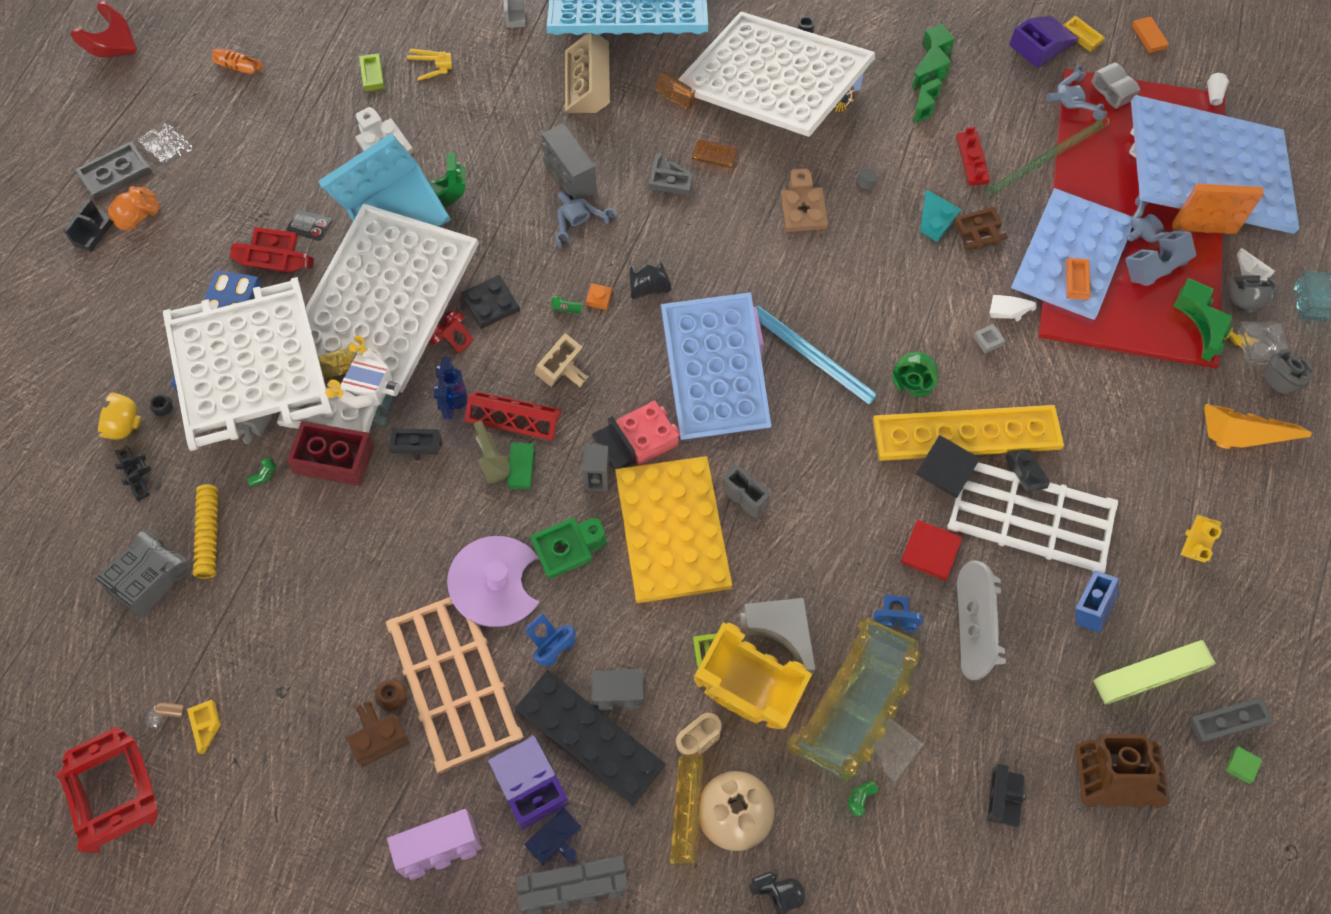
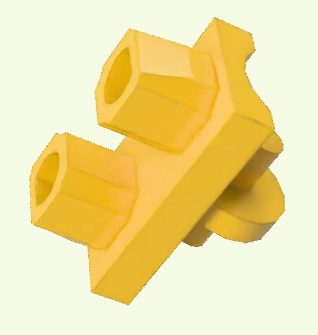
M1197 514L1191 530L1187 529L1185 535L1188 537L1181 555L1205 563L1209 561L1213 553L1211 551L1213 543L1220 537L1222 532L1220 528L1222 523Z

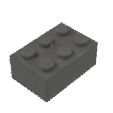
M563 123L542 133L543 143H541V147L544 152V164L548 169L551 168L555 180L558 183L561 182L568 197L571 196L573 200L578 198L585 199L596 194L595 165Z

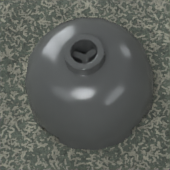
M1260 275L1235 276L1234 281L1231 278L1229 279V298L1235 306L1242 308L1243 312L1254 313L1256 309L1266 307L1274 299L1277 287L1276 280L1269 277L1267 281L1260 280Z

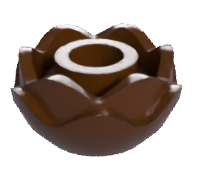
M385 680L376 688V704L386 711L395 710L404 704L407 690L398 680Z

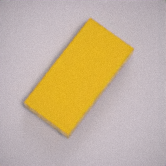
M1077 16L1063 25L1079 38L1076 42L1089 52L1093 51L1105 40L1104 36Z

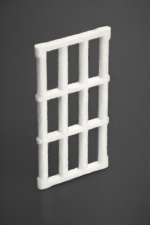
M978 462L974 471L1012 481L1010 493L968 480L963 489L1007 501L1006 512L1003 513L962 501V489L959 496L955 498L947 530L956 533L959 531L996 542L1000 546L1007 545L1044 556L1048 560L1054 559L1089 569L1093 573L1094 571L1105 573L1118 500L1109 497L1102 498L1067 488L1063 484L1060 486L1050 483L1047 489L1042 490L1058 494L1056 506L1016 495L1018 483L1021 484L1014 472ZM1064 497L1109 509L1107 520L1062 508ZM1013 504L1054 515L1052 526L1011 515ZM958 509L1003 522L1001 534L956 521ZM1060 517L1104 529L1103 541L1059 529ZM1009 524L1049 535L1048 547L1006 536ZM1056 538L1101 550L1099 562L1054 550Z

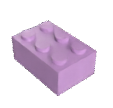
M467 809L387 838L395 870L405 878L409 877L410 880L425 875V870L433 867L436 870L448 867L454 859L460 857L462 860L472 858L477 855L476 851L482 849L474 820Z

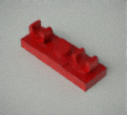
M966 127L965 132H957L956 140L968 186L989 184L990 177L978 132L975 131V127Z

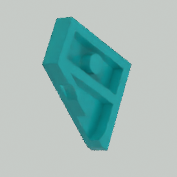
M927 190L924 195L920 232L938 242L953 224L954 218L960 215L961 209Z

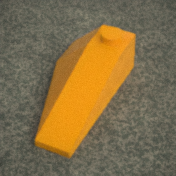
M1205 404L1204 407L1208 437L1216 441L1217 446L1225 449H1230L1231 446L1243 448L1311 437L1312 434L1311 431L1297 424L1272 418L1267 420L1251 413L1243 415L1234 412V409Z

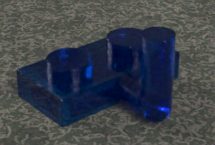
M563 807L524 846L542 866L557 851L569 863L574 864L577 862L578 856L576 851L570 848L567 842L582 827Z

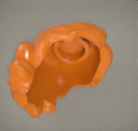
M130 186L128 192L118 195L112 201L108 209V217L114 221L118 229L131 230L135 229L136 225L148 215H156L160 209V204L157 201L156 194L152 193L149 189Z

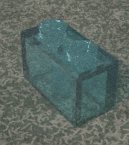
M1305 271L1296 280L1294 290L1297 292L1296 309L1299 311V319L1326 322L1331 317V273Z

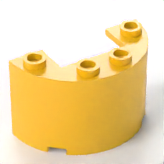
M723 622L694 675L695 683L698 687L704 685L706 687L704 693L712 700L749 721L758 724L763 720L768 722L766 726L769 728H786L812 673L808 672L807 668L799 662L789 661L783 666L778 663L774 656L758 652L753 644L746 641L741 642L745 634L740 632V628L734 624Z

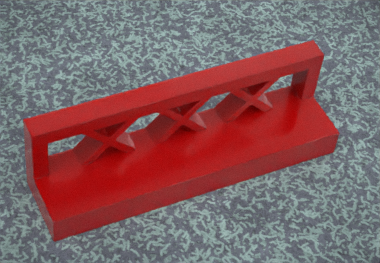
M474 391L468 395L465 422L476 423L483 421L484 426L553 440L556 424L561 418L562 409ZM473 405L481 407L486 415L482 418L472 417ZM496 411H502L508 420L504 423H499L492 414ZM519 415L525 416L530 425L525 428L519 427L514 418ZM541 420L551 422L549 433L541 432L536 423Z

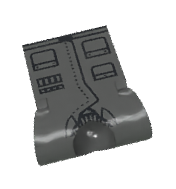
M145 529L137 535L133 546L128 547L95 580L108 594L142 619L173 586V582L182 579L192 570L193 563L179 552L165 548L163 540L148 529Z

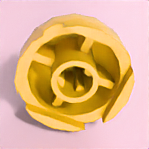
M113 392L110 393L106 401H110V404L107 408L103 407L101 411L98 432L102 433L99 437L113 440L123 439L131 435L134 429H139L142 416L138 415V408L129 397Z

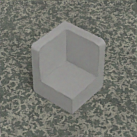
M503 0L506 28L526 27L524 1Z

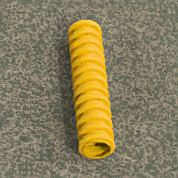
M210 484L201 485L196 488V528L194 531L196 535L194 536L195 556L193 561L195 563H193V575L201 579L211 578L216 575L215 555L217 550L215 548L217 543L215 541L217 536L215 534H217L218 488Z

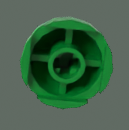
M920 351L907 353L895 365L892 374L893 383L901 392L903 389L910 391L909 396L923 397L933 392L939 379L938 365L926 353Z

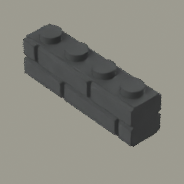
M623 855L516 877L520 911L522 913L527 912V914H544L543 909L554 907L555 911L570 909V903L580 901L582 906L591 905L598 902L597 898L608 896V900L620 899L624 897V892L629 891Z

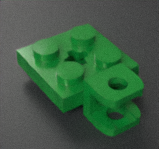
M574 517L530 535L548 580L592 562L593 559L590 553L602 548L607 543L605 531L598 518L588 519L577 524ZM562 543L563 546H568L564 553L555 552L558 549V544Z

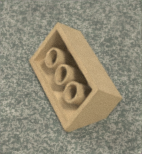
M586 33L565 50L566 113H597L610 103L609 41L600 35Z

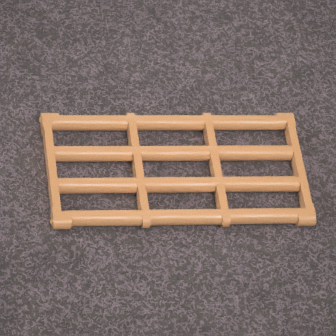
M450 597L386 621L388 632L392 634L404 668L402 671L403 675L407 677L419 712V722L423 724L435 758L434 765L437 774L446 772L458 765L524 739L521 728L516 724L504 692V683L499 679L487 647V638H484L479 624L467 619L474 642L460 646L446 608L453 604ZM434 611L438 613L451 651L439 656L436 655L423 618L424 615ZM411 620H414L427 657L426 661L416 665L412 663L399 626ZM475 649L479 651L491 684L490 687L480 691L476 690L463 655ZM452 658L456 662L468 695L455 701L451 697L440 663ZM429 667L443 702V706L430 711L416 675L417 672ZM493 693L510 735L495 742L480 698ZM468 703L472 706L486 745L473 752L470 750L456 708ZM443 713H447L461 753L460 757L448 762L432 721L433 717Z

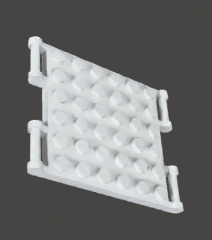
M298 277L291 278L289 282L265 288L255 287L253 288L255 299L213 310L209 299L201 301L202 303L172 311L171 309L163 310L186 440L190 451H195L200 446L226 439H239L236 423L280 411L286 426L300 419L323 413L325 415L333 413L329 398L325 394L326 386ZM318 401L322 402V404L294 411L291 413L289 410L295 407L307 405ZM227 426V430L198 438L195 437V434Z

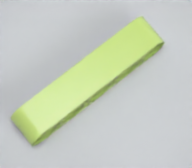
M1200 640L1096 678L1093 682L1104 704L1107 705L1200 672L1215 665L1216 662L1205 642Z

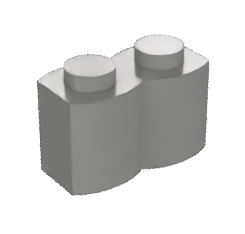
M1115 62L1096 71L1091 81L1095 89L1103 94L1108 103L1114 108H1119L1131 102L1133 97L1138 95L1140 91L1138 83L1133 78L1127 76L1125 69Z

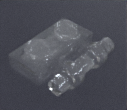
M162 123L160 132L153 128L137 141L142 148L167 167L182 156L180 148L191 151L193 145L186 136L180 135L174 126Z

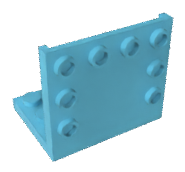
M392 133L318 181L321 187L348 212L352 221H354L363 204L437 227H441L451 220L417 161Z

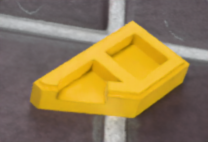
M213 700L187 709L199 754L206 752L221 726L216 704Z

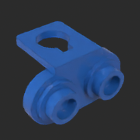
M885 595L884 610L875 611L873 613V620L881 629H892L893 626L903 627L904 631L914 632L923 624V615L909 612L908 597ZM892 602H898L903 606V611L890 610L889 605Z
M540 614L525 628V632L537 646L533 658L539 665H553L558 659L557 656L564 649L571 648L576 641V631L571 625H565L555 630L544 614ZM539 624H545L546 626L545 633L547 636L544 638L535 635V628Z

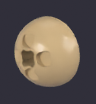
M730 771L714 777L704 787L698 800L697 815L700 827L710 841L726 850L743 851L757 846L767 837L773 826L775 807L770 791L761 780L746 772Z

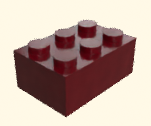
M301 421L287 459V464L292 472L297 475L361 486L374 443L368 432Z

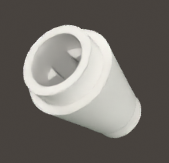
M1223 73L1212 74L1207 81L1211 105H1220L1223 102L1229 83L1227 76Z

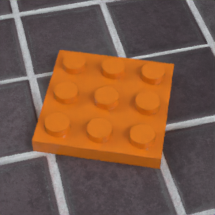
M1195 184L1172 223L1173 230L1180 231L1183 229L1185 232L1237 234L1264 195L1263 187Z

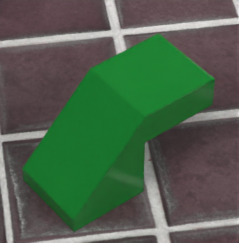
M938 78L921 86L913 120L915 124L932 116L936 103L934 99L939 97L942 82Z

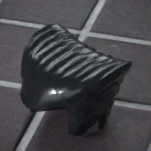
M657 260V268L646 264L638 273L636 272L635 265L630 267L629 276L631 298L633 300L647 294L669 293L672 290L671 283L661 261Z

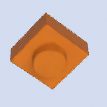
M591 283L586 306L607 310L613 293L612 287Z

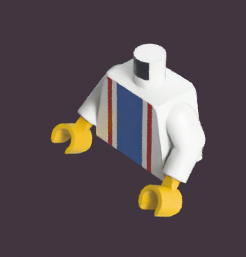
M356 335L354 340L360 346L350 342L349 349L352 352H360L361 355H356L341 385L336 380L329 381L327 385L330 388L326 389L325 394L328 398L338 396L340 401L356 409L371 405L378 406L382 403L386 394L397 396L400 384L392 381L393 379L387 364L369 347L365 348L364 338Z

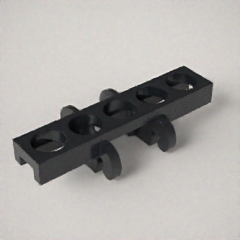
M126 445L122 450H115L121 464L116 463L115 467L117 470L124 469L128 480L122 479L123 485H130L135 498L139 501L150 495L142 476L148 474L151 471V467L145 465V455L133 457L130 448ZM124 452H127L128 457L125 458V459H122V456H121V455H122ZM137 481L140 482V485H138V486H134V484H133L134 482H137ZM143 488L144 494L138 495L137 491Z

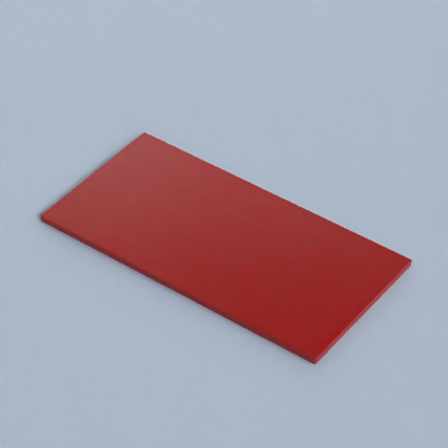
M1065 69L1063 80L1072 75L1074 70ZM1086 72L1082 81L1074 80L1068 86L1079 85L1085 93L1086 103L1096 106L1103 104L1104 108L1102 111L1108 112L1105 116L1107 118L1100 121L1103 123L1104 128L1093 132L1090 125L1099 121L1093 117L1094 111L1084 108L1068 109L1060 102L1056 146L1061 144L1060 146L1062 147V142H1065L1082 130L1086 131L1087 127H1089V130L1091 129L1092 133L1090 134L1088 131V138L1085 137V140L1082 139V141H1079L1070 149L1064 150L1063 153L1060 152L1057 154V157L1055 156L1052 192L1055 188L1133 217L1138 209L1135 199L1140 193L1137 161L1129 153V150L1135 143L1134 135L1130 133L1133 129L1131 102L1119 108H1114L1108 103L1105 96L1099 93L1093 86L1091 81L1095 73ZM1135 80L1140 87L1138 96L1225 116L1226 94L1220 105H1211L1209 93L1205 90ZM1149 202L1140 218L1152 214L1163 224L1164 230L1162 232H1173L1176 230H1173L1172 223L1180 209ZM1189 231L1192 235L1196 257L1190 259L1186 265L1173 269L1170 274L1157 278L1153 284L1145 286L1140 283L1131 282L1126 258L1142 249L1158 251L1159 255V241L1150 243L1141 237L1134 241L1127 239L1095 320L1041 300L1038 338L1217 369L1220 365V354H1215L1210 361L1201 358L1203 339L1197 325L1188 315L1173 307L1181 288L1189 278L1214 289L1210 298H1213L1210 307L1221 311L1223 233Z

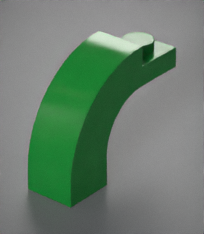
M447 153V173L443 177L436 180H428L444 207L458 201L466 188V167H461V162H456V153Z

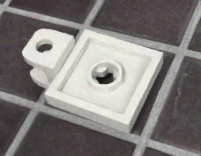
M371 107L356 114L361 134L355 137L363 151L392 133L410 154L413 153L412 146L391 118L382 122L380 116ZM365 115L371 116L366 120L363 118Z

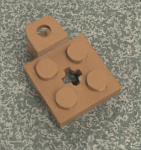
M808 169L792 170L788 185L789 190H782L780 193L785 232L827 229L828 227L823 188H812V176ZM798 175L804 176L803 178H797ZM801 206L807 207V213H803L798 208H801Z

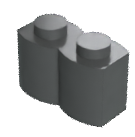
M735 465L723 476L722 489L731 500L740 503L741 508L748 515L757 518L768 507L769 491L761 483L752 480L750 474L745 469Z

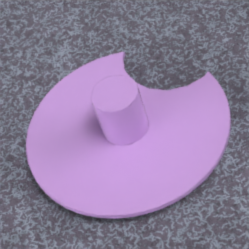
M489 536L468 544L454 558L448 572L447 585L451 601L464 617L483 626L503 627L523 620L534 611L540 602L528 596L521 582L524 569L528 564L539 559L538 556L526 544L510 537Z

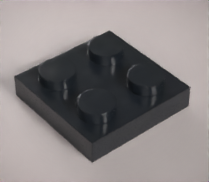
M500 275L461 292L464 302L480 329L520 311L518 303Z

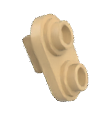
M704 713L689 724L676 738L678 751L686 756H692L696 753L699 756L703 754L720 738L721 721L719 717L713 713Z

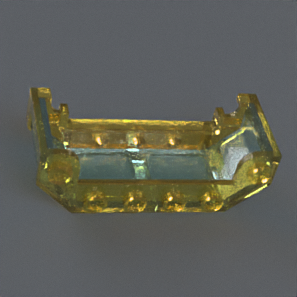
M862 616L857 624V628L861 629L858 637L852 640L853 648L807 726L800 728V735L793 733L787 742L791 754L815 763L839 776L844 782H847L862 768L864 762L868 763L874 753L873 746L877 740H882L886 732L885 725L889 718L893 719L895 717L900 698H905L909 692V682L914 667L921 656L917 640L865 616Z

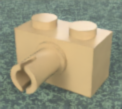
M565 333L538 363L534 374L551 388L564 375L580 388L589 376L585 375L573 364L583 347Z

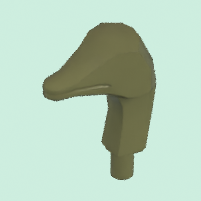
M478 421L474 423L478 434L475 437L484 456L477 461L488 484L501 482L509 475L510 466L507 457L500 455L492 434L486 432L483 421Z

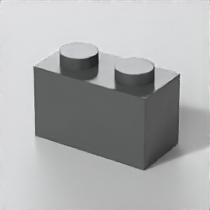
M599 443L584 445L582 471L585 491L608 492L610 471L608 446H603Z
M643 669L592 671L593 706L595 708L598 707V710L609 711L613 710V707L624 706V709L634 710L638 709L639 706H644Z

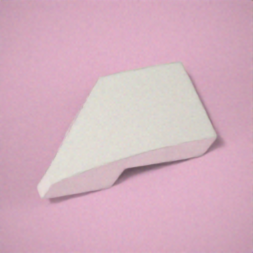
M993 295L990 316L991 318H1015L1017 322L1022 319V315L1036 309V302L1011 296Z

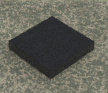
M939 435L916 475L957 498L981 458Z

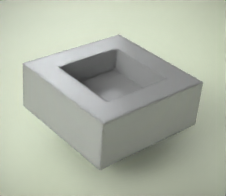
M994 324L976 331L973 335V338L984 354L1003 346L1005 343V339Z

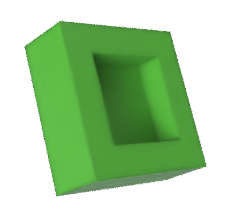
M1237 746L1233 749L1225 771L1250 784L1254 782L1262 759Z

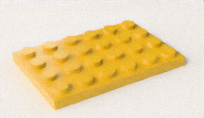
M707 456L615 469L636 603L732 589Z

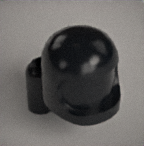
M767 872L752 878V884L749 885L752 895H769L777 914H787L792 909L802 907L805 902V890L796 879L787 878L776 882L777 874L773 872Z

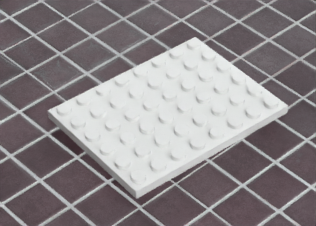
M740 12L674 83L675 91L810 137L874 61L875 52Z
M363 204L306 306L320 365L347 374L356 355H361L360 352H352L349 349L350 342L360 346L354 340V337L359 335L364 338V347H369L387 364L393 379L392 381L400 384L399 392L403 393L479 245L478 240Z

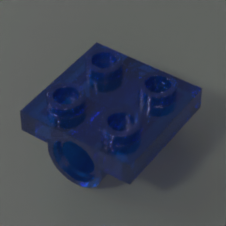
M441 357V365H437L436 377L439 381L438 386H434V399H437V408L441 410L443 418L453 419L454 409H461L466 406L468 394L462 373L453 366L451 357Z

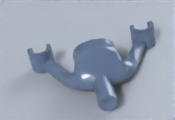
M1077 65L1072 75L1057 86L1056 93H1048L1046 95V100L1048 102L1060 101L1068 109L1084 108L1094 111L1093 117L1096 120H1100L1108 113L1107 111H1102L1104 105L1099 104L1096 106L1086 103L1085 93L1079 85L1068 86L1074 80L1082 81L1086 75V72H1081L1083 66Z
M561 191L558 197L564 205L558 209L557 213L560 231L556 235L557 247L562 248L561 241H566L569 244L565 218L570 222L571 226H577L588 220L590 213L603 218L604 222L609 224L608 217H613L616 220V211L612 208H607L602 212L594 208L583 198L571 200L565 191Z
M1139 194L1135 199L1138 209L1131 220L1134 231L1127 234V239L1134 241L1141 237L1150 243L1159 241V239L1171 232H1162L1164 230L1163 224L1152 214L1140 218L1149 202L1140 200Z

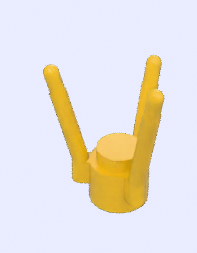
M410 49V53L430 56L414 55L406 57L408 60H435L436 68H440V70L418 77L419 81L440 74H448L447 69H452L451 53Z

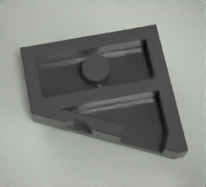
M656 153L649 180V189L690 195L693 173L680 168L673 161L671 163L662 159L660 153Z

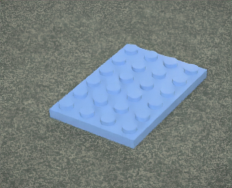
M1054 188L1011 288L1095 320L1126 244L1127 234L1131 231L1132 217ZM1067 257L1089 260V300L1066 298L1065 261Z
M751 292L661 304L680 441L771 428Z

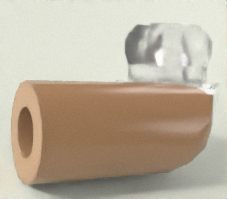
M159 703L146 712L145 716L147 718L145 723L147 726L156 727L160 723V718L165 716L181 718L184 705Z

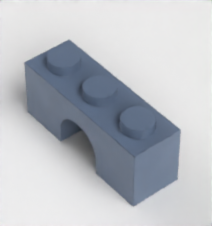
M1173 231L1159 239V255L1158 251L1142 249L1127 257L1126 263L1131 282L1140 283L1144 286L1153 284L1157 278L1170 274L1173 269L1186 265L1190 259L1196 257L1191 232Z

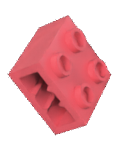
M655 400L616 420L635 450V462L638 466L678 446L679 430L675 424H670L666 410L663 406L659 407Z

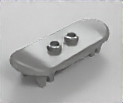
M977 560L966 563L960 570L957 579L961 669L963 675L973 681L984 678L994 665L1006 664V659L999 656L1005 654V648L998 646L999 625L996 594L1001 593V588L995 585L1001 584L998 577L993 575L985 563Z

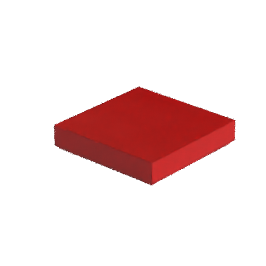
M917 519L900 563L946 581L962 537Z

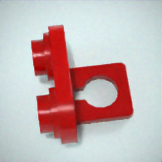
M452 309L443 315V323L440 326L437 325L429 342L433 345L445 338L456 353L460 354L474 339L461 323L464 319L462 313L455 312ZM454 331L464 335L465 341L462 345L455 343Z

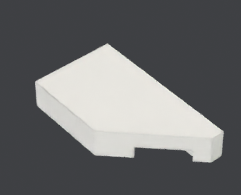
M1243 248L1237 253L1242 275H1260V280L1267 281V278L1274 274L1275 271Z

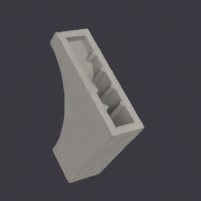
M804 598L745 604L743 613H740L741 628H746V635L763 636L779 642L792 653L797 662L803 664L807 671L812 673L811 677H813L815 664Z

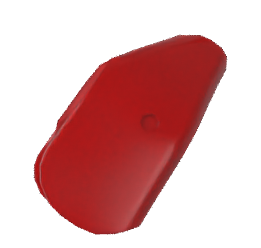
M103 0L97 4V9L109 23V28L100 33H90L78 28H74L71 32L72 39L80 47L96 57L135 54L137 51L126 19Z

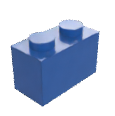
M1094 571L1076 607V625L1099 633L1101 632L1119 595V578Z

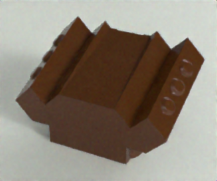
M1100 734L1098 740H1086L1075 745L1082 802L1091 808L1102 803L1107 808L1112 806H1133L1140 809L1151 804L1158 809L1170 803L1162 748L1155 741L1148 740L1146 734Z

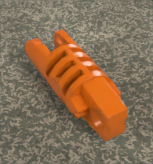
M219 48L212 50L213 62L235 71L253 74L261 71L264 67L262 62L245 54Z

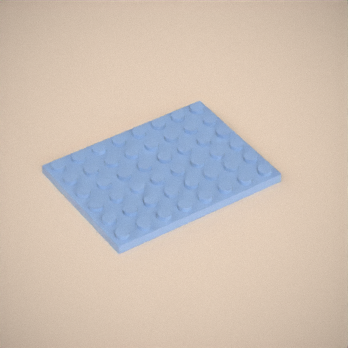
M1138 95L1133 97L1131 107L1140 200L1181 209L1195 184L1263 187L1264 195L1245 223L1292 234L1299 230L1283 129Z

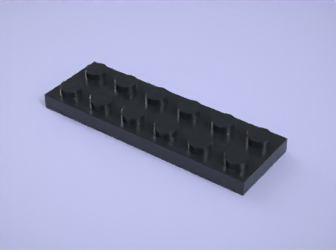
M549 670L543 674L515 707L516 712L631 806L636 804L665 767V763Z

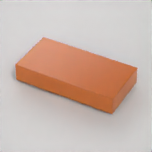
M1151 16L1133 21L1132 27L1149 54L1168 48V41Z
M1067 257L1065 261L1066 298L1089 300V260Z

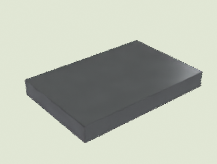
M132 141L75 169L95 201L152 173V170Z

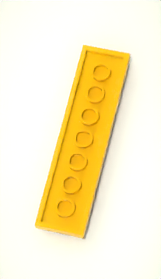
M1055 405L878 415L873 417L879 461L925 458L939 435L974 455L1000 454L1016 450H1030L1031 452L1062 450L1064 447Z

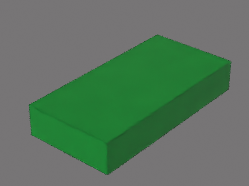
M511 443L508 488L531 489L534 444Z

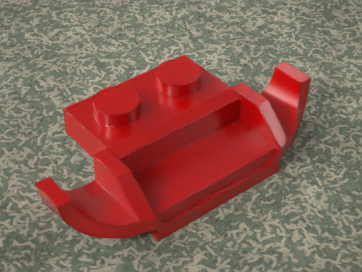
M254 227L251 245L233 243L229 255L244 267L281 271L284 273L296 272L303 268L313 269L315 260L307 254L295 251L298 241L296 233Z

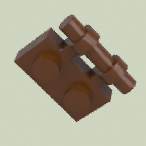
M994 207L954 218L953 223L961 238L970 237L971 239L964 242L966 250L972 248L975 250L980 249L983 245L990 243L995 245L1000 243L1001 240L1007 239L1006 231L999 233L997 229L1001 228L1002 221ZM984 232L988 233V236L980 237L979 235L980 233Z

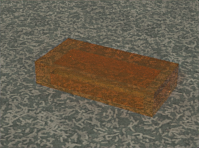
M666 72L659 74L655 91L682 108L690 109L696 90Z
M697 139L692 153V160L732 169L737 147Z

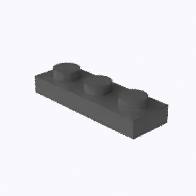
M1262 697L1188 719L1199 744L1273 722Z

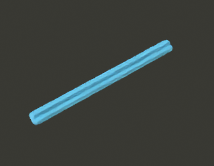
M756 306L759 322L866 403L871 404L875 400L877 394L770 313L760 306Z

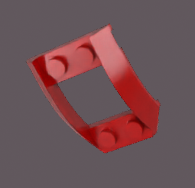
M115 727L66 751L62 759L64 765L61 771L56 773V776L60 780L68 802L74 833L78 838L79 845H77V850L79 852L101 853V845L139 826L149 823L153 828L158 815L157 805L147 768L133 736H129L123 730ZM125 752L139 797L94 818L78 774Z

